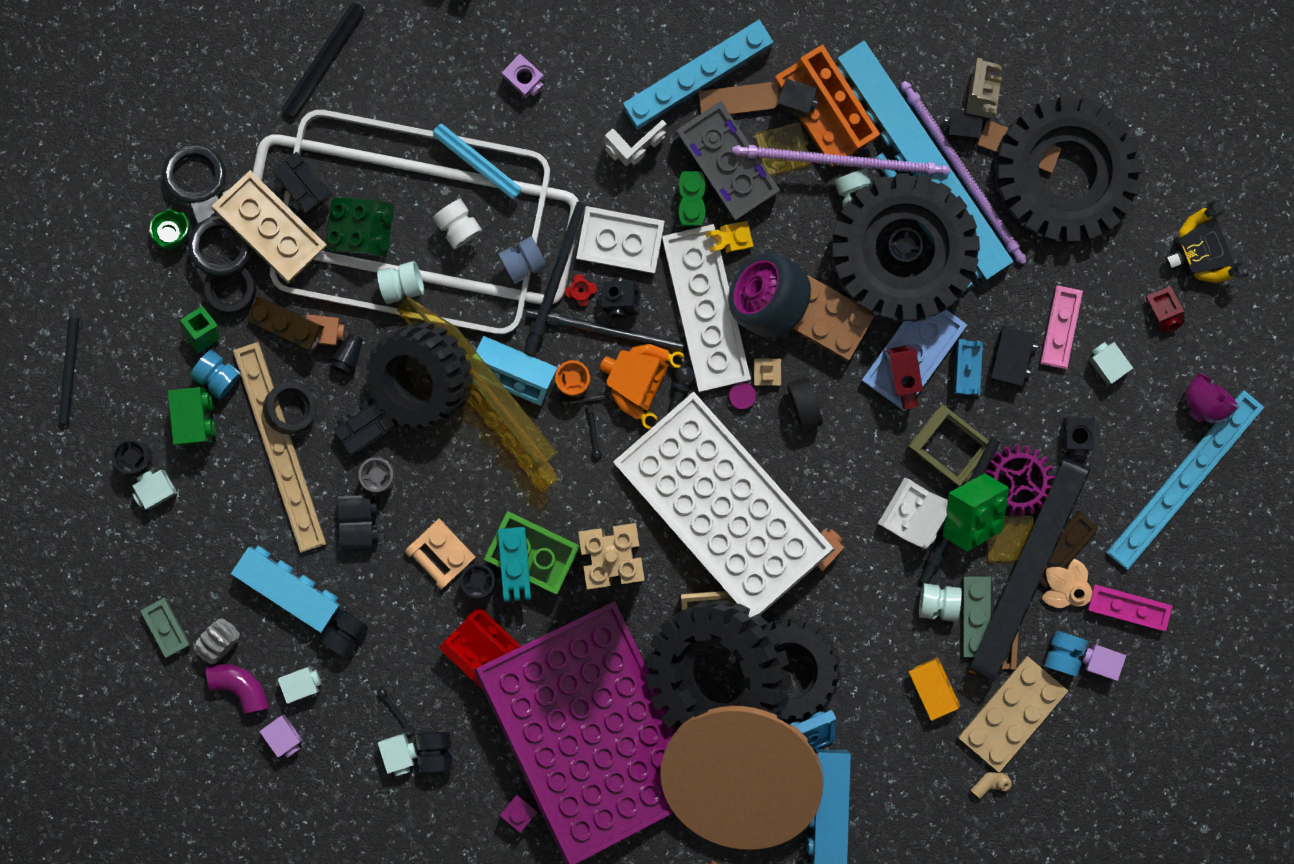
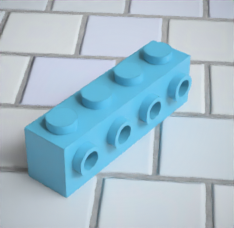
M259 545L256 548L248 547L231 574L320 633L324 632L341 606L336 602L338 597L326 589L323 593L314 588L316 583L302 574L300 578L291 573L294 569L282 560L276 563L269 558L271 553Z

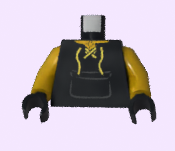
M1213 200L1207 205V208H1203L1189 216L1178 231L1179 239L1174 241L1177 251L1165 256L1166 263L1171 271L1184 266L1188 276L1194 275L1198 280L1212 283L1230 280L1234 277L1245 278L1249 275V273H1239V266L1247 263H1234L1216 217L1225 212V209L1220 212H1216L1213 209V205L1220 200Z

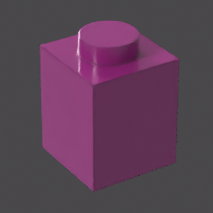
M518 792L501 812L500 816L521 833L539 809Z

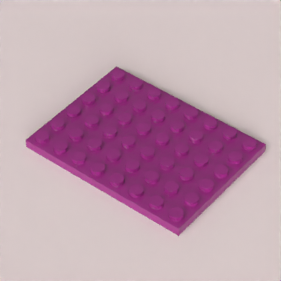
M615 601L474 669L477 679L566 864H576L674 813L663 793L660 772L664 751L668 742L677 732L675 726L668 728L661 719L668 712L665 706L656 710L651 697L659 694L657 688L648 689L646 675L650 673Z

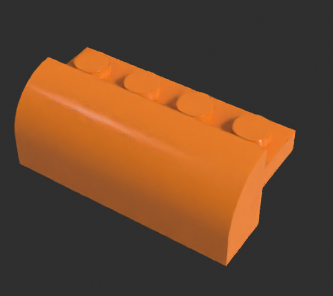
M823 44L801 57L796 64L774 77L780 89L786 78L817 88L814 96L819 99L814 113L809 112L805 119L801 117L799 119L822 154L843 155V157L844 155L846 157L852 156L868 146L880 135Z

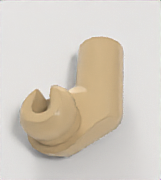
M988 772L976 783L971 791L981 799L989 789L1008 791L1011 788L1012 782L1008 775L1004 773Z

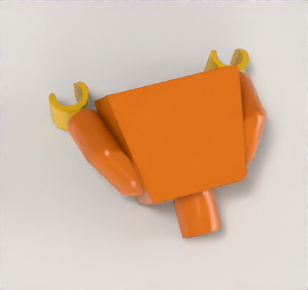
M651 344L632 347L629 351L622 350L616 360L606 356L600 365V370L609 374L606 384L612 388L611 396L619 409L636 420L641 419L642 425L648 429L652 427L645 424L646 417L653 416L656 420L658 419L654 413H645L643 410H649L668 366L673 369L681 366L674 364L673 357L684 358L681 352L669 354L668 350Z

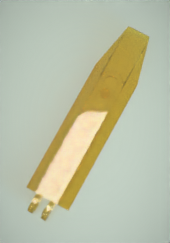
M407 297L396 310L408 324L413 322H420L422 324L424 322L433 323L435 328L441 326L447 330L446 334L449 336L453 334L459 340L457 344L460 348L464 347L467 352L465 354L466 360H470L472 367L469 370V374L473 375V384L469 386L471 394L468 402L476 408L484 418L487 426L492 428L500 438L503 446L509 449L517 459L520 467L531 476V484L536 487L535 489H538L540 492L546 491L558 478L554 469L547 462L557 454L556 450L459 329Z

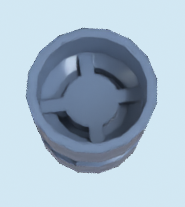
M532 236L519 242L518 248L515 249L511 246L498 253L514 284L527 278L528 272L537 273L548 267Z

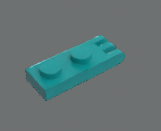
M525 527L498 529L504 602H510L509 591L514 590L515 601H520V590L525 589V599L531 600Z

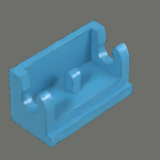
M964 339L956 341L953 394L980 396L982 341H967Z

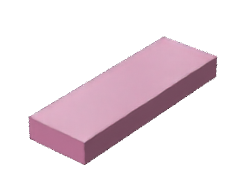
M1058 285L1055 287L1040 364L1067 369L1083 291Z

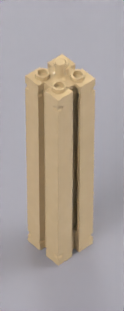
M636 523L613 526L614 535L605 536V530L602 528L578 532L582 555L591 554L592 565L584 566L587 589L610 586L613 583L612 577L614 576L621 577V584L645 581L641 557L633 558L632 548L639 547Z

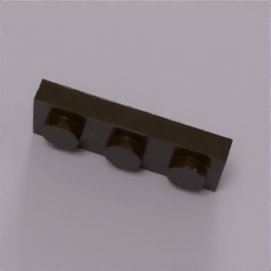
M258 296L247 320L312 351H315L324 329L323 325Z

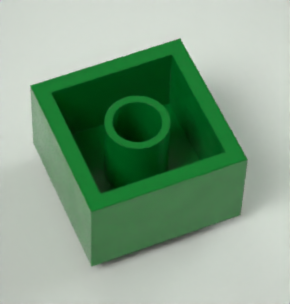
M201 387L169 390L168 398L173 444L190 446L214 443L213 437L217 436L216 422L211 420L210 410H214L213 395L209 394L207 389Z
M984 473L949 492L943 537L965 551H969L993 536L1000 534L1005 525L1004 517L1008 505L1009 487Z

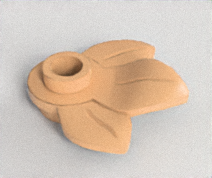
M1073 559L1068 569L1062 567H1049L1046 569L1047 581L1052 589L1045 592L1042 599L1048 605L1055 608H1064L1070 604L1084 606L1089 603L1092 596V588L1087 583L1088 571L1083 563ZM1082 589L1084 595L1081 598L1075 597V590Z

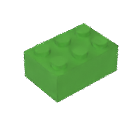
M507 511L499 529L525 527L530 582L554 594H558L580 549V545ZM497 531L484 560L501 568Z

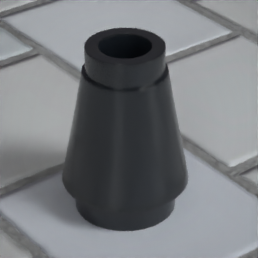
M349 333L332 356L331 367L340 373L350 375L351 371L356 369L363 339Z

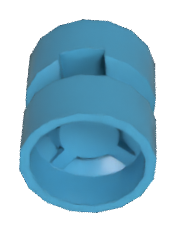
M212 349L199 360L190 373V377L200 385L207 384L208 391L219 400L230 391L241 375V372L231 364L224 365L223 358Z
M1055 630L1051 642L1054 649L1048 652L1044 666L1077 677L1082 664L1079 657L1085 654L1089 641Z

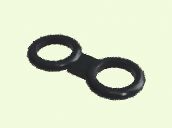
M198 144L182 146L173 151L166 159L162 176L163 183L169 194L180 202L190 204L197 222V226L191 232L188 241L189 256L194 265L205 274L216 277L231 276L246 265L250 259L252 248L212 210V205L218 201L217 195L224 187L226 180L225 165L220 156L209 147ZM186 157H202L212 164L215 169V178L208 189L198 193H190L177 186L173 178L175 166ZM213 228L231 230L241 241L240 254L234 261L225 265L209 263L199 251V243L203 235Z

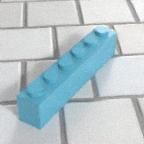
M759 19L623 103V109L638 130L694 96L698 91L704 90L769 50L773 46V40Z

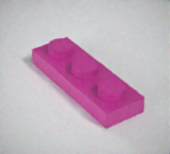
M1093 584L1092 596L1087 610L1166 631L1173 605Z

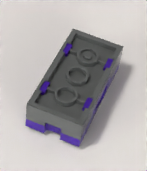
M722 101L676 130L675 134L698 169L702 171L704 178L733 222L780 191L758 156L750 159L747 158V155L736 156L732 153V147L737 145L748 147L750 144Z

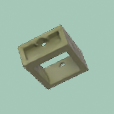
M942 404L907 447L958 487L962 483H968L973 469L977 465L989 440ZM945 418L980 445V448L957 476L922 449L923 445Z

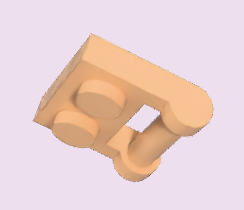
M440 518L404 551L409 557L413 556L437 582L435 585L440 590L476 558ZM425 543L450 569L446 575L420 549Z

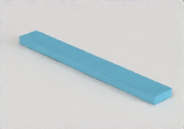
M1242 390L1235 398L1239 409L1229 419L1219 424H1214L1108 549L1106 553L1124 569L1128 570L1263 410L1264 406L1245 390Z

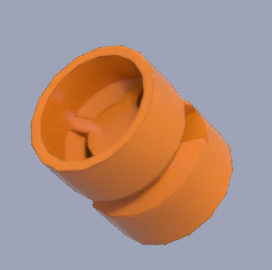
M570 360L558 367L555 381L558 389L563 394L569 397H577L588 390L590 374L583 363Z

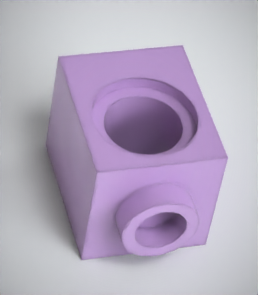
M521 54L502 72L503 78L525 98L530 94L535 96L544 86L542 83L544 80L543 74ZM529 72L533 76L532 80L528 84H521L517 80L520 73Z
M1092 644L1091 648H1086L1085 654L1082 657V663L1085 664L1083 669L1118 681L1126 655Z
M285 714L260 730V733L277 757L285 754L288 758L300 749L297 744L303 741Z

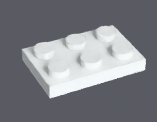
M586 206L576 259L655 274L665 221Z

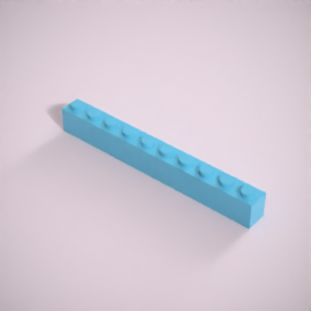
M865 40L837 58L836 63L841 74L852 85L853 88L851 89L859 102L862 101L868 109L866 113L873 124L877 123L883 131L880 133L881 138L888 147L892 145L897 152L895 155L897 162L904 161L905 163L907 161L921 164L933 162L936 166L946 165L949 167ZM951 168L950 174L945 176L935 173L934 176H927L932 178L931 181L938 184L942 182L951 188V192L956 197L960 196L966 203L968 213L970 215L973 214L977 225L976 233L980 241L979 261L976 272L973 275L977 279L981 277L984 282L1010 265L1013 260ZM921 172L911 173L915 177H918V175L927 176L925 173L921 174Z

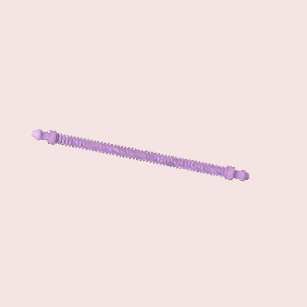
M902 82L901 90L908 96L906 100L913 106L915 111H918L917 114H920L919 117L927 125L928 130L931 131L930 133L936 139L944 154L946 153L947 159H950L949 161L952 162L951 164L957 170L959 176H961L960 178L963 179L962 181L965 182L966 187H969L968 190H971L970 193H972L976 202L978 201L979 206L982 207L981 209L984 210L983 212L989 218V221H992L991 224L997 230L996 232L998 235H1001L1002 241H1005L1004 244H1006L1008 252L1013 253L1018 263H1025L1026 256L1020 251V244L1018 241L1013 240L1012 235L1007 231L1008 229L1002 223L998 214H996L997 212L994 211L993 206H990L991 203H988L989 200H986L987 197L981 192L972 175H969L970 172H967L968 169H966L962 160L960 161L959 156L956 155L957 153L954 152L955 150L949 144L945 135H943L944 133L941 132L940 127H937L938 124H935L936 121L928 113L927 108L924 107L925 105L922 104L923 102L918 92L913 91L910 83Z
M737 145L732 147L733 154L736 156L747 155V158L750 159L758 156V158L765 157V159L768 157V159L775 158V160L785 159L786 161L795 160L796 162L799 160V162L807 163L809 161V163L816 162V164L819 162V164H836L837 166L850 165V167L860 166V168L870 167V169L877 168L891 171L894 169V171L921 172V174L925 173L927 176H934V173L941 174L942 176L950 174L948 166H936L933 162L921 164L905 161L904 163V161L897 162V160L887 161V159L877 160L876 158L867 159L866 157L860 158L856 156L853 158V156L846 157V155L843 157V155L816 154L815 152L802 153V151L792 152V150L785 151L784 149H779L778 151V149L771 148L761 149V147L758 148L755 145H748V147Z

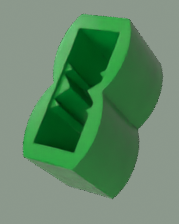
M683 171L679 179L678 188L681 199L679 222L682 228L702 227L705 219V204L702 200L705 192V178L702 171Z

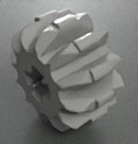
M222 618L218 619L201 634L200 638L196 641L194 650L200 658L209 664H215L233 648L234 644L237 643L240 633L230 622Z

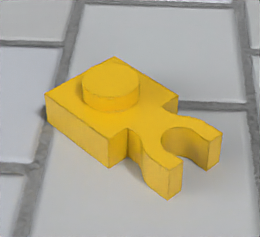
M748 221L724 225L720 227L721 231L712 230L705 233L706 238L714 237L717 241L716 245L709 247L710 253L721 250L724 247L726 253L754 247Z

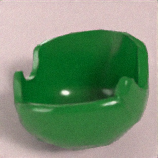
M172 209L156 214L149 225V235L153 243L160 248L168 250L181 247L187 241L190 232V224L186 215L183 212L179 213Z

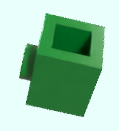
M203 306L180 320L183 335L197 353L220 340L218 325Z

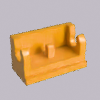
M938 657L909 671L931 721L960 707L959 701Z

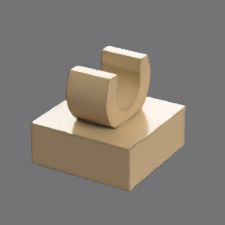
M754 359V386H781V359Z

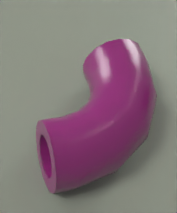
M233 664L206 666L207 682L211 692L229 691L234 693L239 698L243 713L269 708L261 683L249 671Z

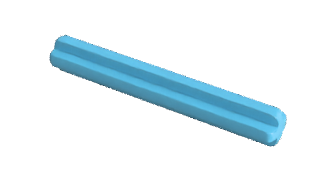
M439 124L433 131L435 138L507 196L515 199L521 192L519 185L447 127Z

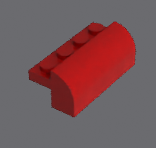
M478 606L438 648L482 689L474 669L521 647V645Z

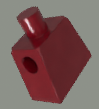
M910 344L885 349L884 354L892 392L896 396L901 397L903 409L918 407L916 392L923 391L916 349ZM905 376H909L908 383L902 384V379Z

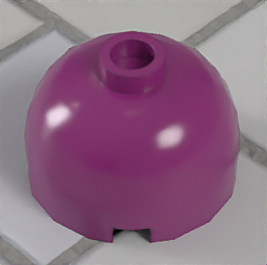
M1198 372L1187 386L1185 394L1186 403L1191 409L1188 412L1189 415L1199 423L1202 420L1211 424H1219L1226 421L1239 409L1238 403L1219 384L1218 386L1213 383L1209 384L1212 380L1210 377Z

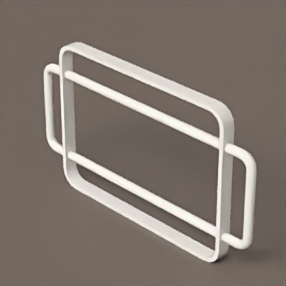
M314 110L307 113L300 122L296 138L280 134H272L265 137L258 146L253 173L262 181L268 149L272 145H281L294 148L293 154L298 152L300 156L301 151L306 150L497 188L483 175L305 140L304 136L308 124L318 117L437 139L434 137L433 131L327 110ZM458 136L469 146L533 158L543 165L544 179L542 186L514 181L521 187L520 193L540 196L532 234L536 245L546 198L565 201L569 204L568 228L576 202H579V200L573 193L548 187L550 167L547 160L541 154L531 150ZM286 190L283 203L290 209L291 203L289 201L292 199V196ZM574 243L553 304L557 303L564 295ZM322 251L313 259L372 272H378L386 268H395L398 271L399 268L396 265ZM270 266V276L273 283L281 291L289 294L497 335H506L513 332L519 326L525 302L541 305L544 294L528 292L531 271L528 272V277L523 279L522 289L518 290L420 270L423 282L519 300L514 322L505 328H494L287 287L279 281L277 272Z

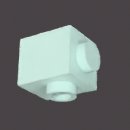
M159 470L154 474L148 471L137 478L138 483L133 485L136 491L133 493V497L140 507L144 506L145 509H152L178 494L165 470Z
M405 733L378 742L387 774L394 772L395 776L410 772L409 767L415 764L414 759L418 756L414 743H408Z

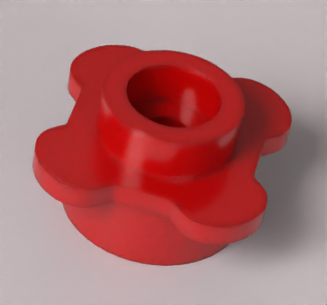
M578 274L574 276V282L571 286L566 288L565 294L568 298L572 297L577 300L580 306H585L588 304L591 294L596 293L597 286L595 283H589L585 280L583 275ZM579 288L584 289L582 293H580L578 290Z

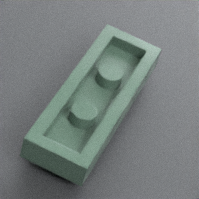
M963 577V657H975L991 622V577Z

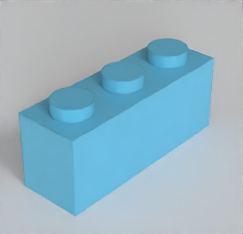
M483 336L472 358V369L469 370V374H472L474 378L541 406L552 384L557 367Z

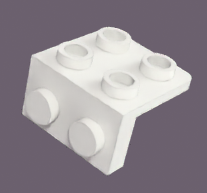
M663 120L659 122L632 148L614 129H611L605 135V151L613 160L616 161L619 158L626 167L630 163L636 165L644 158L646 149L650 145L654 148L665 138L667 124Z
M904 478L878 524L900 538L923 549H927L934 542L937 531L943 521H945L948 500L925 490L910 479Z

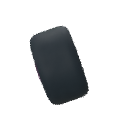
M777 253L759 254L747 261L735 275L729 290V309L733 318L746 329L762 337H778L793 329L804 316L810 301L811 285L805 271L786 257Z

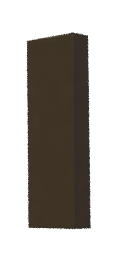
M1077 511L1067 522L1047 568H1065L1098 531L1099 528L1080 511ZM1046 571L1040 582L1044 588L1049 586Z

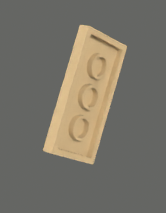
M251 170L212 205V210L287 283L326 248V244Z
M1025 656L1016 667V670L1014 669L960 733L958 738L1000 773L1068 690L1032 659Z

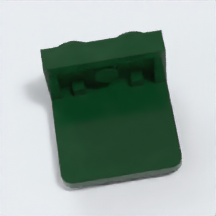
M333 198L326 248L330 251L364 253L387 258L394 205L375 199Z

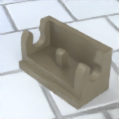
M977 58L971 78L966 113L995 119L1002 77L991 75L988 72H1001L1002 67L996 63L982 61V58Z

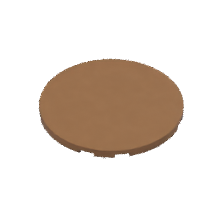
M745 706L714 708L708 710L707 713L697 717L693 716L678 728L677 732L668 742L662 758L660 772L665 798L672 811L684 825L713 843L730 848L750 850L782 844L802 832L813 820L820 806L824 776L817 753L814 752L807 742L808 739L795 726L788 725L778 719L775 714Z

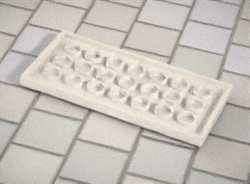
M694 392L614 461V464L735 602L750 608L749 617L764 613L834 551L830 543Z

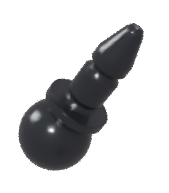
M680 366L674 372L675 382L671 386L676 389L673 392L672 401H670V412L680 404L684 391L689 392L690 388L688 386L695 379L694 371L689 366Z

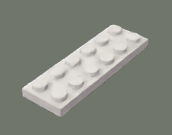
M714 224L662 236L698 392L751 380L738 323L733 318L729 309V285L720 250L711 253L709 251V247L716 245L717 241L714 237L706 238L705 233L715 230Z

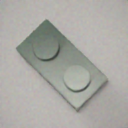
M166 598L140 610L165 658L191 645Z

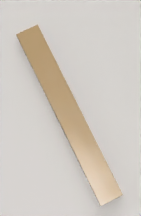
M256 342L233 350L300 553L325 545L327 543L290 434H281L273 430L266 423L263 415V402L266 395L274 388L260 343ZM277 398L274 403V411L276 416L286 423Z

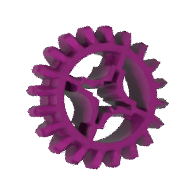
M1018 444L1014 445L1013 453H1011L1008 447H1004L1005 457L996 452L994 456L998 462L996 463L991 460L989 466L993 468V471L986 470L985 474L998 481L1000 473L1007 479L1009 487L1007 498L1009 516L1014 515L1016 508L1020 517L1025 515V508H1027L1030 514H1034L1035 509L1033 505L1035 504L1039 509H1042L1043 503L1040 499L1046 500L1048 495L1045 491H1050L1052 487L1047 485V482L1054 481L1056 478L1053 475L1047 476L1046 473L1053 470V466L1050 465L1044 468L1042 464L1048 458L1044 456L1038 460L1037 457L1040 453L1038 449H1035L1030 455V446L1028 445L1024 446L1022 453H1020V446ZM1014 458L1027 460L1018 471L1007 469L1003 465ZM1033 465L1039 473V488L1030 480ZM1023 473L1024 479L1022 480H1025L1027 486L1018 485L1015 488L1014 482L1016 481H1013L1012 475L1020 476ZM1020 490H1025L1035 495L1024 503L1012 501L1013 497Z

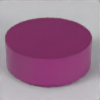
M745 382L735 384L729 392L731 404L738 409L751 407L756 399L754 388Z

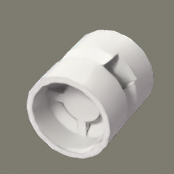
M461 199L447 205L433 216V220L440 230L448 232L446 239L453 249L466 244L482 231L474 217L468 218L469 210Z

